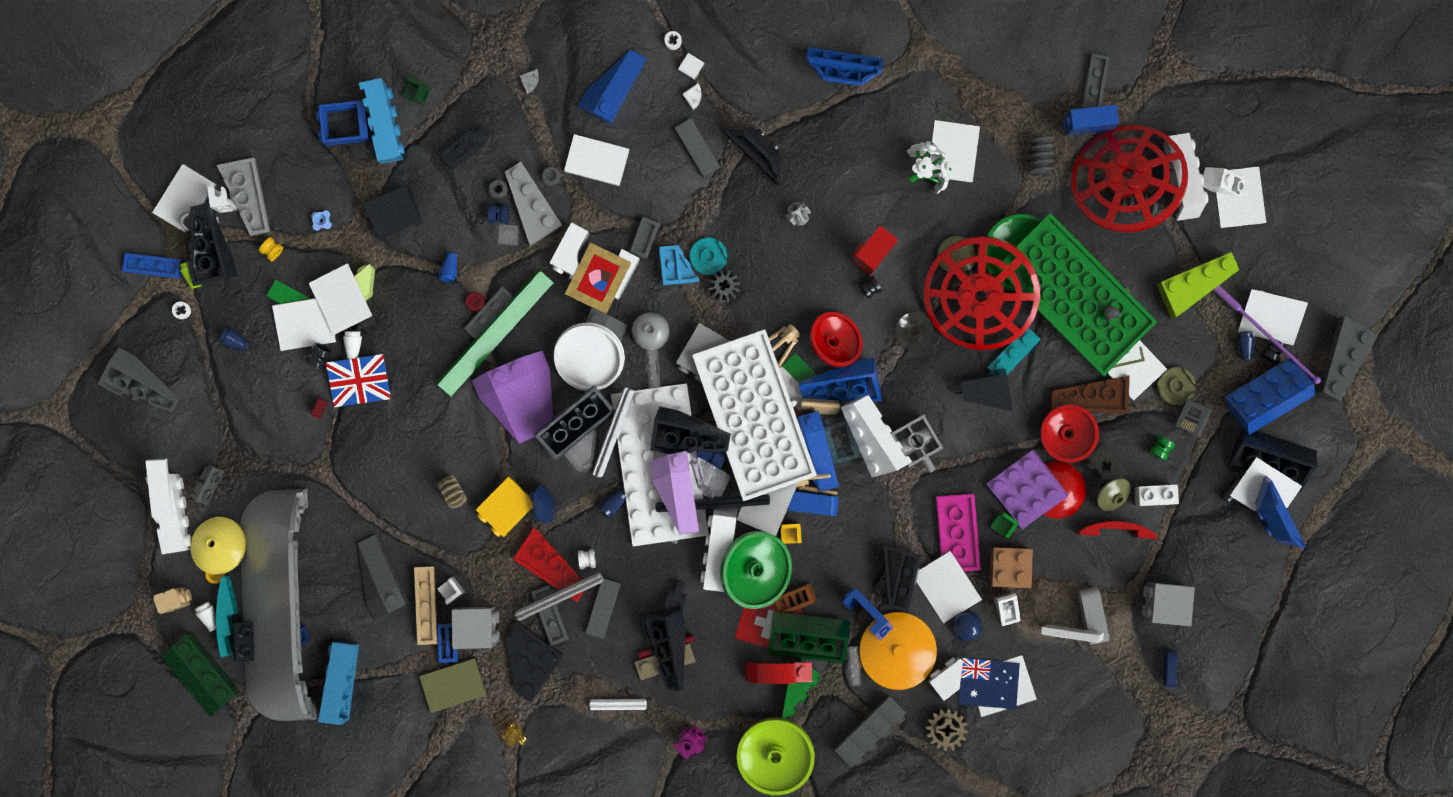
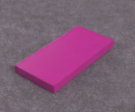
M974 494L936 496L940 557L951 551L964 572L981 570Z

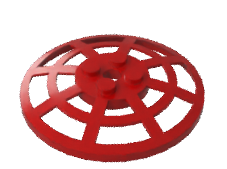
M1140 125L1116 127L1113 130H1107L1096 136L1081 150L1072 169V193L1080 211L1097 226L1115 232L1130 233L1143 231L1160 224L1179 207L1188 187V167L1179 146L1163 132ZM1129 130L1145 131L1141 139L1125 138L1116 140L1113 135L1117 132ZM1152 134H1155L1166 140L1176 152L1164 155L1156 145L1148 141ZM1106 137L1109 144L1103 147L1094 156L1093 160L1083 158L1091 146ZM1128 143L1137 144L1134 152L1123 153L1119 146ZM1146 146L1159 157L1148 161L1141 154ZM1108 150H1113L1115 157L1109 163L1099 161ZM1180 160L1182 180L1180 188L1169 184L1170 168L1168 162ZM1163 164V181L1152 177L1153 167ZM1079 165L1089 167V188L1080 194L1077 189L1076 180ZM1095 168L1105 170V180L1094 184ZM1127 171L1134 173L1131 178H1125L1123 175ZM1150 185L1159 188L1151 198L1145 200L1142 193ZM1108 187L1115 194L1112 203L1103 198L1099 191ZM1165 191L1176 195L1165 210L1155 217L1152 216L1149 206L1158 201ZM1093 195L1100 204L1109 209L1106 219L1104 220L1092 213L1085 206L1083 200ZM1122 197H1135L1138 204L1130 206L1119 205ZM1141 210L1146 220L1132 224L1113 222L1117 211L1136 212Z
M970 237L951 244L934 260L924 285V302L934 326L948 340L962 347L975 350L1000 348L1019 338L1033 322L1040 301V284L1030 260L1014 245L995 237ZM979 244L978 256H971L955 263L949 255L963 246ZM987 244L1004 248L1013 253L1017 258L1007 265L997 258L986 256ZM943 260L950 270L943 280L941 290L931 289L930 283L933 274ZM978 262V272L969 276L961 269V267L967 264ZM986 262L997 265L1003 271L997 277L987 273ZM1022 263L1031 276L1034 293H1022L1020 281L1014 272ZM954 274L962 282L958 291L947 290L948 283ZM1008 276H1010L1014 283L1016 293L1004 292L1002 282ZM984 291L987 295L986 299H977L976 292ZM930 296L941 298L943 310L949 318L942 325L938 323L933 314ZM947 298L958 299L961 309L954 315L948 307ZM1015 301L1013 311L1007 318L1000 311L1003 302ZM1021 301H1033L1031 313L1025 324L1019 329L1012 321L1019 312ZM966 314L976 318V329L962 324L959 320ZM994 315L1001 322V324L995 327L984 329L985 318ZM955 325L965 332L976 334V345L958 340L951 336L947 330ZM1005 327L1014 334L999 343L984 345V335L996 333Z

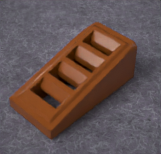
M809 583L782 594L774 603L778 612L790 613L817 602V598ZM803 590H805L807 594V597L809 599L808 601L806 600ZM795 593L799 594L800 599L802 601L801 604L799 603ZM790 595L795 605L794 607H792L790 600L788 598V596ZM783 598L788 608L786 610L784 609L781 602V599Z

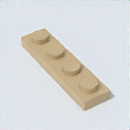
M435 566L414 567L417 645L437 644Z

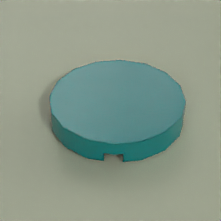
M706 237L694 243L690 250L689 258L695 271L702 275L710 276L714 273H719L724 268L727 262V252L722 242Z

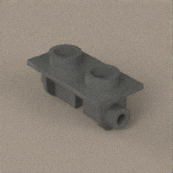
M212 464L205 466L200 476L204 483L197 482L191 493L193 495L192 499L195 502L208 505L218 483L222 479L224 470L215 468L216 466Z

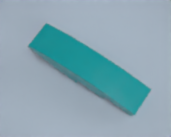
M230 576L221 577L217 596L216 629L220 658L233 654L228 635L233 634L232 614L239 613Z

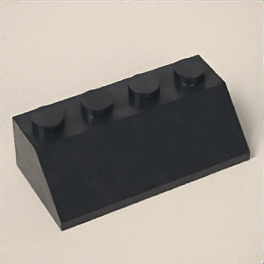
M593 385L534 433V436L556 460L612 415L615 410L595 385Z
M1243 428L1236 439L1228 464V469L1245 474L1257 457L1301 485L1302 487L1299 490L1301 492L1317 467V450L1258 431L1249 435Z

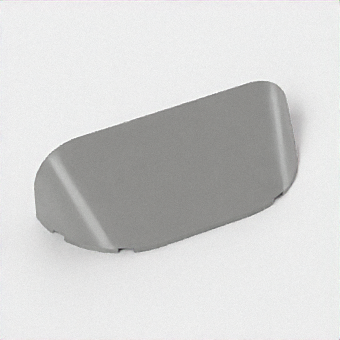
M307 488L272 490L262 493L247 505L240 520V527L246 537V551L241 560L243 621L253 622L254 661H245L246 692L251 704L258 712L278 721L316 719V700L307 697L308 691L305 681H299L298 673H302L303 667L300 638L298 542L293 541L294 532H299L300 513H303L308 508Z

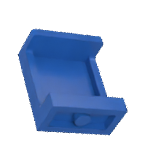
M857 589L854 591L850 590L844 596L843 604L850 611L857 604H860L877 621L869 630L880 641L894 628Z

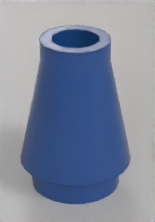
M446 253L438 273L440 275L439 280L453 283L457 278L456 254Z

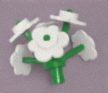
M930 141L911 146L907 153L910 157H917L916 164L912 167L914 173L909 176L910 181L913 183L919 178H927L937 183L934 187L936 194H939L941 190H945L948 185L949 176L952 174V167L948 162V156L939 150L935 143ZM930 153L934 154V157L936 159L932 163L931 159L928 157ZM939 163L940 169L934 170L935 165ZM941 173L938 179L932 177V174Z

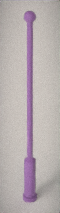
M1221 285L1212 290L1269 338L1313 379V383L1319 384L1321 382L1320 377L1313 375L1250 317Z

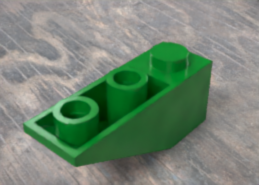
M813 667L812 682L787 684L781 716L783 719L787 717L790 719L797 710L794 708L797 703H802L808 696L806 692L810 686L814 688L819 682L820 678L818 676L820 673Z

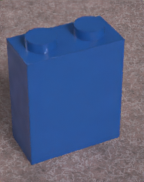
M1117 105L1070 110L1062 120V129L1066 131V136L1113 130L1119 124Z

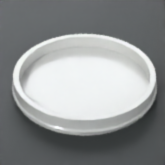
M580 323L571 326L561 334L555 345L554 362L559 375L569 385L580 390L587 391L593 385L598 390L606 388L618 378L624 366V349L620 340L611 330L596 323Z

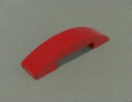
M1120 521L1097 522L1077 530L1078 535L1099 536L1100 528L1134 530V538L1157 539L1158 537L1157 534L1145 527Z

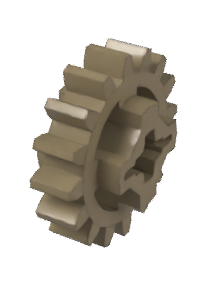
M949 708L946 709V712L939 709L938 715L933 712L934 718L927 719L931 724L925 726L927 730H930L926 736L932 737L930 743L934 744L936 742L937 749L943 746V750L947 751V748L950 746L954 750L955 744L960 747L961 743L959 741L966 740L963 733H968V730L963 727L967 725V722H961L964 717L962 715L957 717L958 712L956 710L951 713ZM940 718H943V721H942V722H940L939 724H936V722H937ZM952 718L958 722L959 727L952 724ZM946 725L953 729L951 731H948L947 734H945V732L941 730L942 728H946ZM934 732L942 735V741L936 738ZM954 735H958L954 740L950 741Z

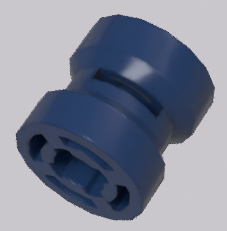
M489 204L488 223L501 222L502 224H508L509 205H502L500 207L495 204Z

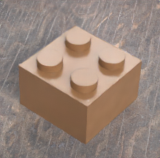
M991 547L989 586L1031 588L1033 549Z

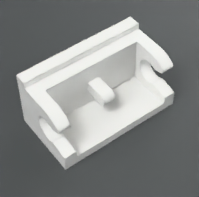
M207 186L210 208L219 213L239 211L232 199L231 193V199L227 198V192L224 187H221V191L214 189V186Z

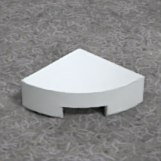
M698 83L682 94L693 110L698 107L701 101V88Z

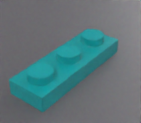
M1028 328L1019 338L1010 343L987 369L989 371L1006 369L1008 375L1041 339Z

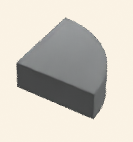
M537 69L520 75L526 94L531 93L538 84L539 73Z

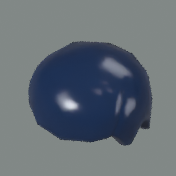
M963 612L954 618L952 628L955 636L960 640L971 641L981 634L983 624L981 618L974 612Z

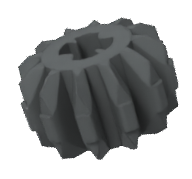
M720 270V277L715 273L713 274L716 281L709 280V283L715 286L709 287L708 290L715 291L712 294V298L719 295L718 302L722 301V297H725V301L729 302V295L732 299H735L736 296L733 292H740V289L734 287L739 286L740 281L733 282L737 275L735 274L730 278L731 271L729 270L726 276H724L723 270ZM727 282V286H730V288L722 291L719 285Z

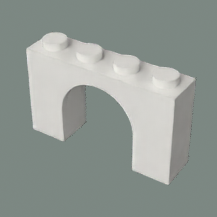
M573 223L570 224L550 261V264L553 266L552 270L559 274L565 272L570 275L569 279L572 280L579 266V253L589 236L587 230ZM623 249L619 257L632 263L614 297L618 301L640 261L638 257Z

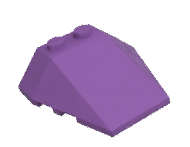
M543 351L516 359L472 380L479 399L519 444L534 438V433L554 418L550 367Z

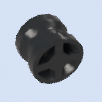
M873 275L866 282L862 281L859 283L868 299H871L875 293L879 294L882 292L880 285Z

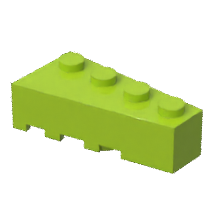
M1231 252L1156 284L1170 318L1178 317L1236 273L1239 268Z

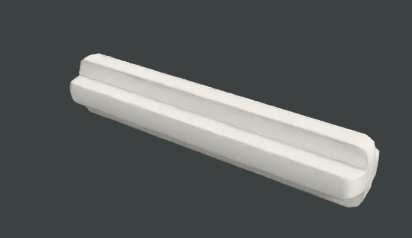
M591 699L589 706L590 710H645L647 708L646 699Z

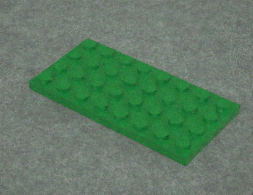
M1048 213L1016 246L1030 260L1038 276L1040 301L1037 311L1101 376H1105L1157 323L1151 314L1051 213ZM1010 252L1002 261L1009 265L1017 257ZM1022 263L1014 271L1020 281L1022 293H1034L1031 276ZM998 266L995 267V269H996L999 273H1001V272L1003 271L1002 268H1000V267H998ZM1008 276L1006 280L1015 288L1012 279ZM1108 306H1115L1121 315L1107 322L1104 318V310Z

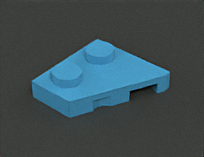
M678 245L659 247L662 286L700 282Z

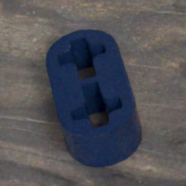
M1165 650L1163 683L1165 687H1175L1177 682V651Z

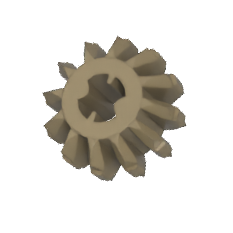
M455 476L445 477L438 482L439 490L450 508L460 507L467 502V497Z

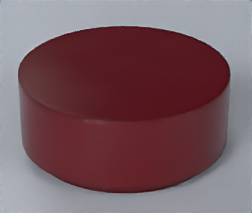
M472 292L466 297L465 303L468 309L478 312L484 307L485 298L478 292Z

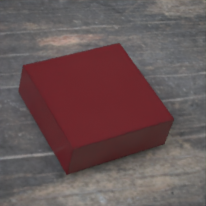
M319 398L311 412V416L321 419L329 402Z

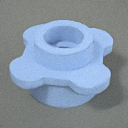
M325 210L312 213L311 218L314 230L319 231L321 228H331L332 224L329 221L330 212Z

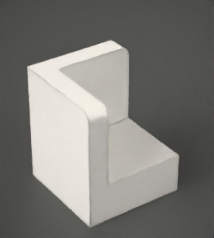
M454 577L449 578L447 582L438 588L445 598L447 605L465 592Z

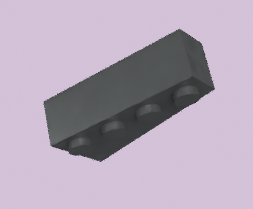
M1347 316L1337 319L1330 351L1326 357L1325 369H1323L1321 382L1317 389L1319 395L1331 402L1341 401L1378 337L1376 333Z

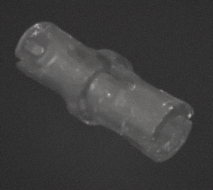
M658 349L646 350V371L648 372L649 388L661 387V366H659Z
M858 646L847 647L848 664L846 668L849 671L850 686L862 685L860 674L862 664L859 662Z

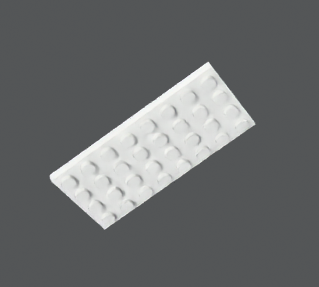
M766 330L692 355L717 427L731 433L729 449L726 453L743 501L817 476Z
M687 383L634 391L617 437L633 546L701 537L709 534L705 509L696 510L699 532L682 535L679 534L669 512L658 513L655 509L656 502L663 501L652 482L649 462L669 454L650 450L654 418L659 406L679 410L692 416ZM621 393L611 394L614 410L617 407ZM693 451V453H687L694 500L704 499L699 464L695 460L697 451Z

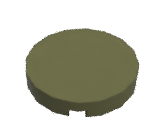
M1172 367L1159 376L1157 392L1166 403L1181 405L1186 403L1187 399H1191L1194 396L1196 381L1187 369Z

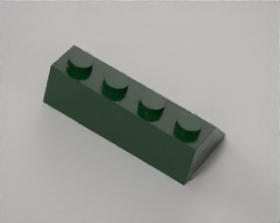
M773 612L768 654L844 663L849 641L850 621Z
M193 633L186 634L162 657L164 662L210 717L241 693Z

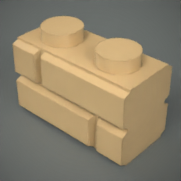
M180 587L154 595L153 599L158 613L163 614L189 606L192 595L189 589Z

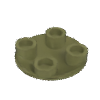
M953 236L946 239L940 245L938 255L951 244L966 238ZM973 244L963 246L949 255L955 263H958L965 258L976 256ZM942 260L940 266L948 272L950 268ZM974 263L961 267L964 273L967 272Z

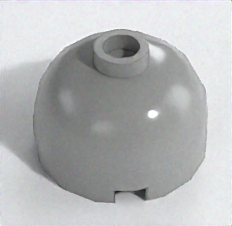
M654 312L638 316L633 322L631 329L635 343L645 350H657L664 346L668 341L670 333L666 319Z

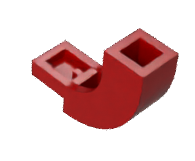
M745 662V681L764 684L812 682V662Z

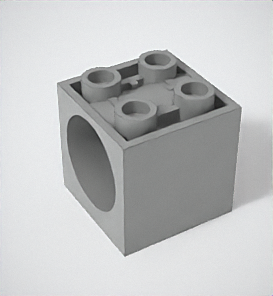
M1147 582V586H1144L1143 591L1146 603L1142 607V617H1144L1145 621L1152 623L1191 626L1195 587Z
M458 607L452 609L453 649L493 648L496 646L500 638L499 630H496V623L499 622V611H496V607Z

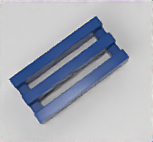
M452 623L437 624L438 663L458 662V649H453V658L450 655L449 627H452ZM442 628H445L446 658L444 659L442 648Z

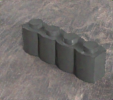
M888 695L834 748V751L850 767L853 765L858 766L864 760L862 756L867 751L871 753L878 746L876 742L880 738L885 739L892 732L890 730L895 724L898 726L904 721L906 712Z

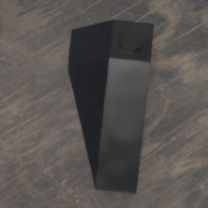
M209 202L190 207L191 243H189V250H191L190 261H188V269L193 286L238 276L233 256L214 212L210 208Z

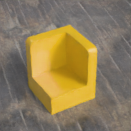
M800 523L780 525L781 541L784 544L802 543Z

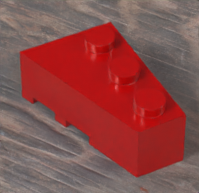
M880 225L865 244L861 242L852 255L854 257L852 263L870 277L897 243L898 239Z

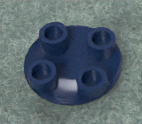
M538 486L534 491L530 492V500L533 502L534 508L533 517L535 521L548 524L553 521L555 516L554 498L547 487Z

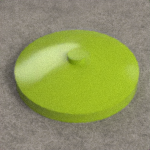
M768 718L758 721L746 730L739 742L737 750L739 771L751 787L764 794L785 795L794 792L808 780L814 767L815 752L810 737L799 725L790 720Z

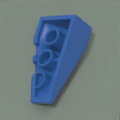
M629 50L586 90L578 108L612 125L647 58Z

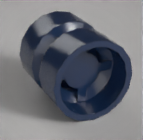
M699 451L695 460L704 464L709 462L711 467L720 470L727 453H705L704 451Z

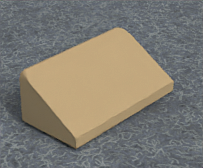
M801 399L800 412L803 413L819 411L820 414L838 415L840 410V403L836 400Z

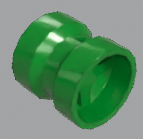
M1158 435L1156 444L1150 448L1149 453L1162 461H1166L1169 451L1173 450L1175 444L1167 438Z

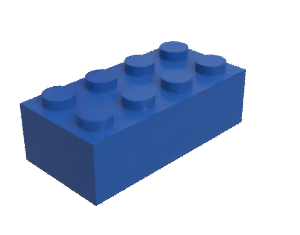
M1289 358L1228 394L1225 398L1227 409L1250 435L1315 396L1314 383Z

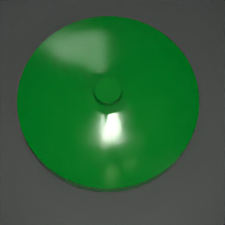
M1027 214L1012 215L997 222L986 236L1007 241L1016 247L1041 219ZM987 244L986 256L1002 261L1010 253L1004 248ZM986 262L987 272L997 277L1000 274L995 269L997 265ZM1006 279L1002 282L1004 288L1016 291Z
M761 531L749 532L734 540L724 553L720 565V581L724 592L734 603L749 609L764 608L778 600L785 592L792 574V560L786 545L776 536Z

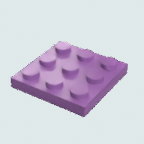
M1033 449L987 483L1011 516L1019 522V526L1022 529L1069 496Z

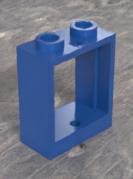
M363 100L319 105V111L316 112L318 123L320 122L321 130H318V136L325 146L371 141V131L367 120L369 113H367L366 107H364ZM358 110L360 136L330 139L328 113Z

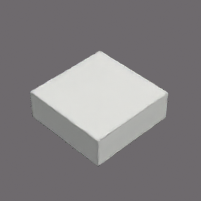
M688 53L678 70L695 80L704 66V62Z

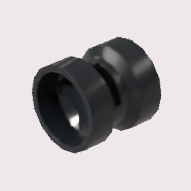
M1269 339L1267 349L1262 351L1261 356L1272 363L1278 364L1281 359L1280 354L1283 351ZM1278 341L1285 349L1287 348L1284 343Z
M314 343L311 348L312 353L307 356L306 362L315 368L323 369L326 364L325 360L330 356L331 350L323 344Z

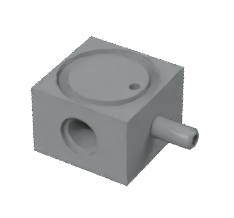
M925 415L890 433L895 442L899 441L902 445L901 451L905 457L909 456L912 461L906 465L907 468L923 461L929 473L935 471L929 456L943 449Z

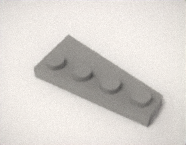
M253 157L217 165L250 236L271 233L256 159Z
M522 162L505 171L531 247L561 228L562 224Z

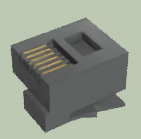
M1187 399L1175 426L1187 431L1186 433L1200 438L1209 421L1208 418L1213 410V405L1206 403L1204 406L1191 399Z

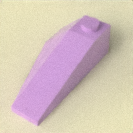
M687 452L669 454L649 462L652 482L679 534L699 532Z

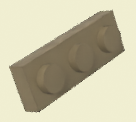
M690 643L685 644L684 666L696 662ZM655 655L635 661L640 680L660 674L658 670L659 663Z

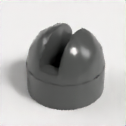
M1115 306L1106 307L1103 313L1107 322L1121 315Z

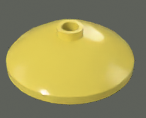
M210 518L200 524L195 530L191 539V556L195 564L206 573L215 575L228 573L236 568L244 557L246 551L244 531L238 523L229 518Z

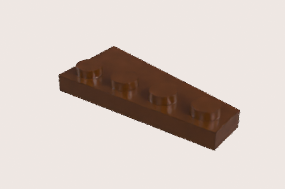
M1130 375L1051 391L1050 410L1063 405H1077L1089 412L1128 414Z

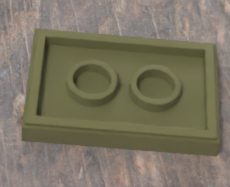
M476 658L419 676L431 713L487 695Z

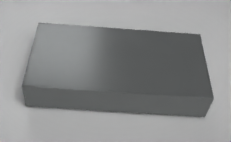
M642 217L629 253L648 259L660 223Z

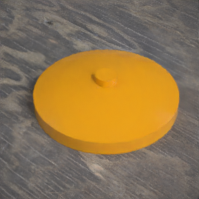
M904 612L883 614L894 628L880 641L869 630L877 621L874 619L867 626L859 645L862 666L869 677L883 687L895 690L914 687L926 679L934 667L937 656L935 638L929 627L914 615Z

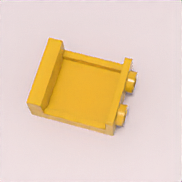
M508 477L476 509L479 513L477 516L484 523L488 522L492 526L491 530L498 537L500 535L505 537L533 509V502L530 500V496L511 477Z

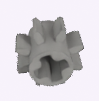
M795 202L788 207L789 214L786 217L793 226L796 224L801 226L808 222V214L811 211L807 205L805 206L804 202L801 204Z

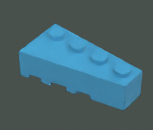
M382 78L360 82V90L362 89L366 95V98L363 99L364 107H366L367 113H370L367 119L370 130L374 131L372 140L377 161L380 164L403 160L402 154H405L403 143L399 142L398 136L401 135V130L394 118L397 117L395 105L392 106L391 103L393 98L392 88L388 87Z
M335 641L329 646L328 657L330 659L325 671L326 681L323 687L318 722L342 725L349 721L359 644Z

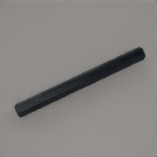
M768 494L760 495L743 501L742 496L695 499L694 502L696 510L769 505L770 496ZM656 502V512H668L663 502Z

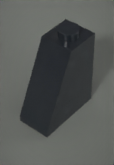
M1006 369L960 376L961 383H957L959 395L963 394L965 401L1013 411Z

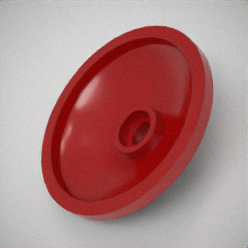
M826 312L816 318L811 326V345L822 361L834 367H846L859 358L863 347L862 336L857 325L849 317L838 312Z
M1063 405L1055 408L1045 417L1041 426V441L1045 450L1053 458L1062 462L1071 463L1085 459L1094 451L1098 443L1099 428L1095 418L1089 411L1077 405ZM1066 430L1071 432L1069 437H1066L1064 434Z
M1048 462L1045 464L1069 496L1043 515L1054 519L1069 517L1079 510L1085 500L1086 484L1084 478L1074 466L1066 462Z

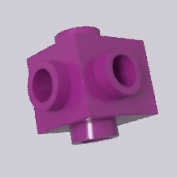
M693 725L689 729L685 727L678 734L680 738L673 745L687 760L692 754L696 753L698 755L705 748L703 743L707 740V737L701 729Z

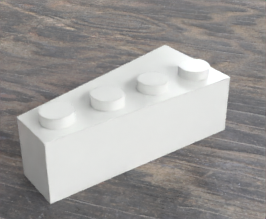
M1190 133L1172 135L1169 137L1179 146L1184 154L1189 175L1188 187L1178 207L1179 212L1176 214V220L1198 218L1206 203H1208V195L1206 191L1204 192L1202 186L1204 185V178L1199 173V158L1195 157L1194 153L1195 142L1191 139ZM1165 140L1163 144L1165 155L1175 153L1174 148ZM1180 160L1168 162L1169 168L1172 169L1170 171V184L1180 188L1182 180Z
M869 395L857 398L841 407L872 477L898 471L912 462L909 456L905 457L901 451L903 447L900 442H895L890 434L892 432L890 427L882 422V415Z
M169 474L173 516L154 518L156 523L160 525L157 528V534L162 554L190 550L191 536L188 535L187 531L189 519L187 515L185 516L184 510L186 508V499L182 496L184 483L179 474Z
M737 508L714 509L713 516L709 515L708 527H711V535L707 534L705 546H709L708 553H704L703 564H706V571H702L700 583H704L703 589L724 592L720 581V565L724 553L734 539Z

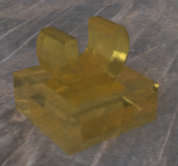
M515 722L512 723L503 737L506 744L511 747L516 742L524 746L527 741L526 736L522 734L521 726Z

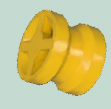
M269 237L261 245L259 252L266 254L272 262L281 254L283 246L276 244L275 240Z

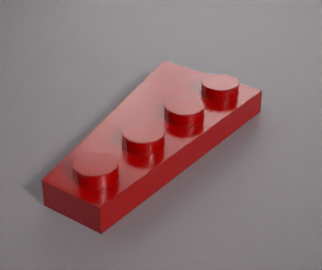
M535 527L513 558L514 561L558 590L583 580ZM584 591L570 598L578 602Z

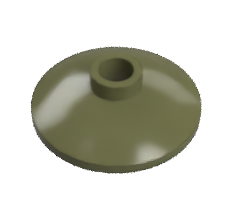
M1116 478L1109 481L1098 494V506L1104 511H1113L1122 506L1130 495V483L1124 478Z

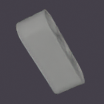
M1098 587L1078 590L1085 630L1103 632V640L1099 643L1108 642L1109 634ZM1088 642L1089 645L1098 644L1095 642Z

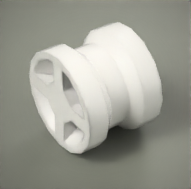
M589 549L587 552L579 550L578 560L580 569H585V567L596 568L594 549Z

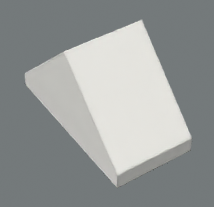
M1010 592L993 597L1002 626L1021 621L1016 593Z

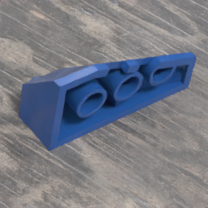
M874 358L856 360L846 367H838L799 382L802 398L824 400L830 398L839 399V402H845V400H855L869 395L873 402L882 401L878 370Z
M819 411L797 417L816 475H831L830 478L813 479L812 481L820 492L839 487Z

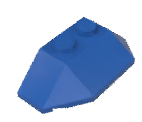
M808 47L806 61L819 77L825 81L861 86L882 72L883 58Z
M1268 476L1264 477L1255 502L1258 508L1255 512L1260 520H1264L1266 524L1264 529L1267 535L1282 543L1300 548L1306 547L1273 481Z

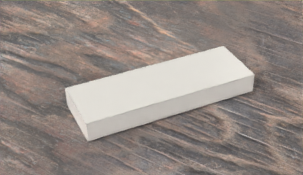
M167 458L147 459L146 469L152 518L172 517L173 508Z
M1048 624L1042 627L1041 632L1042 635L1095 643L1102 641L1104 636L1103 632Z

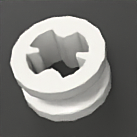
M670 31L665 35V45L668 49L676 50L681 46V36L678 32ZM671 36H673V38L677 37V38H678V39L676 40L677 44H675V45H673V43H672V44H669V42H670L669 37H671Z
M177 302L172 307V313L176 318L186 319L189 317L191 309L188 304ZM185 306L186 309L184 310L186 313L178 315L177 312L179 311L177 308Z

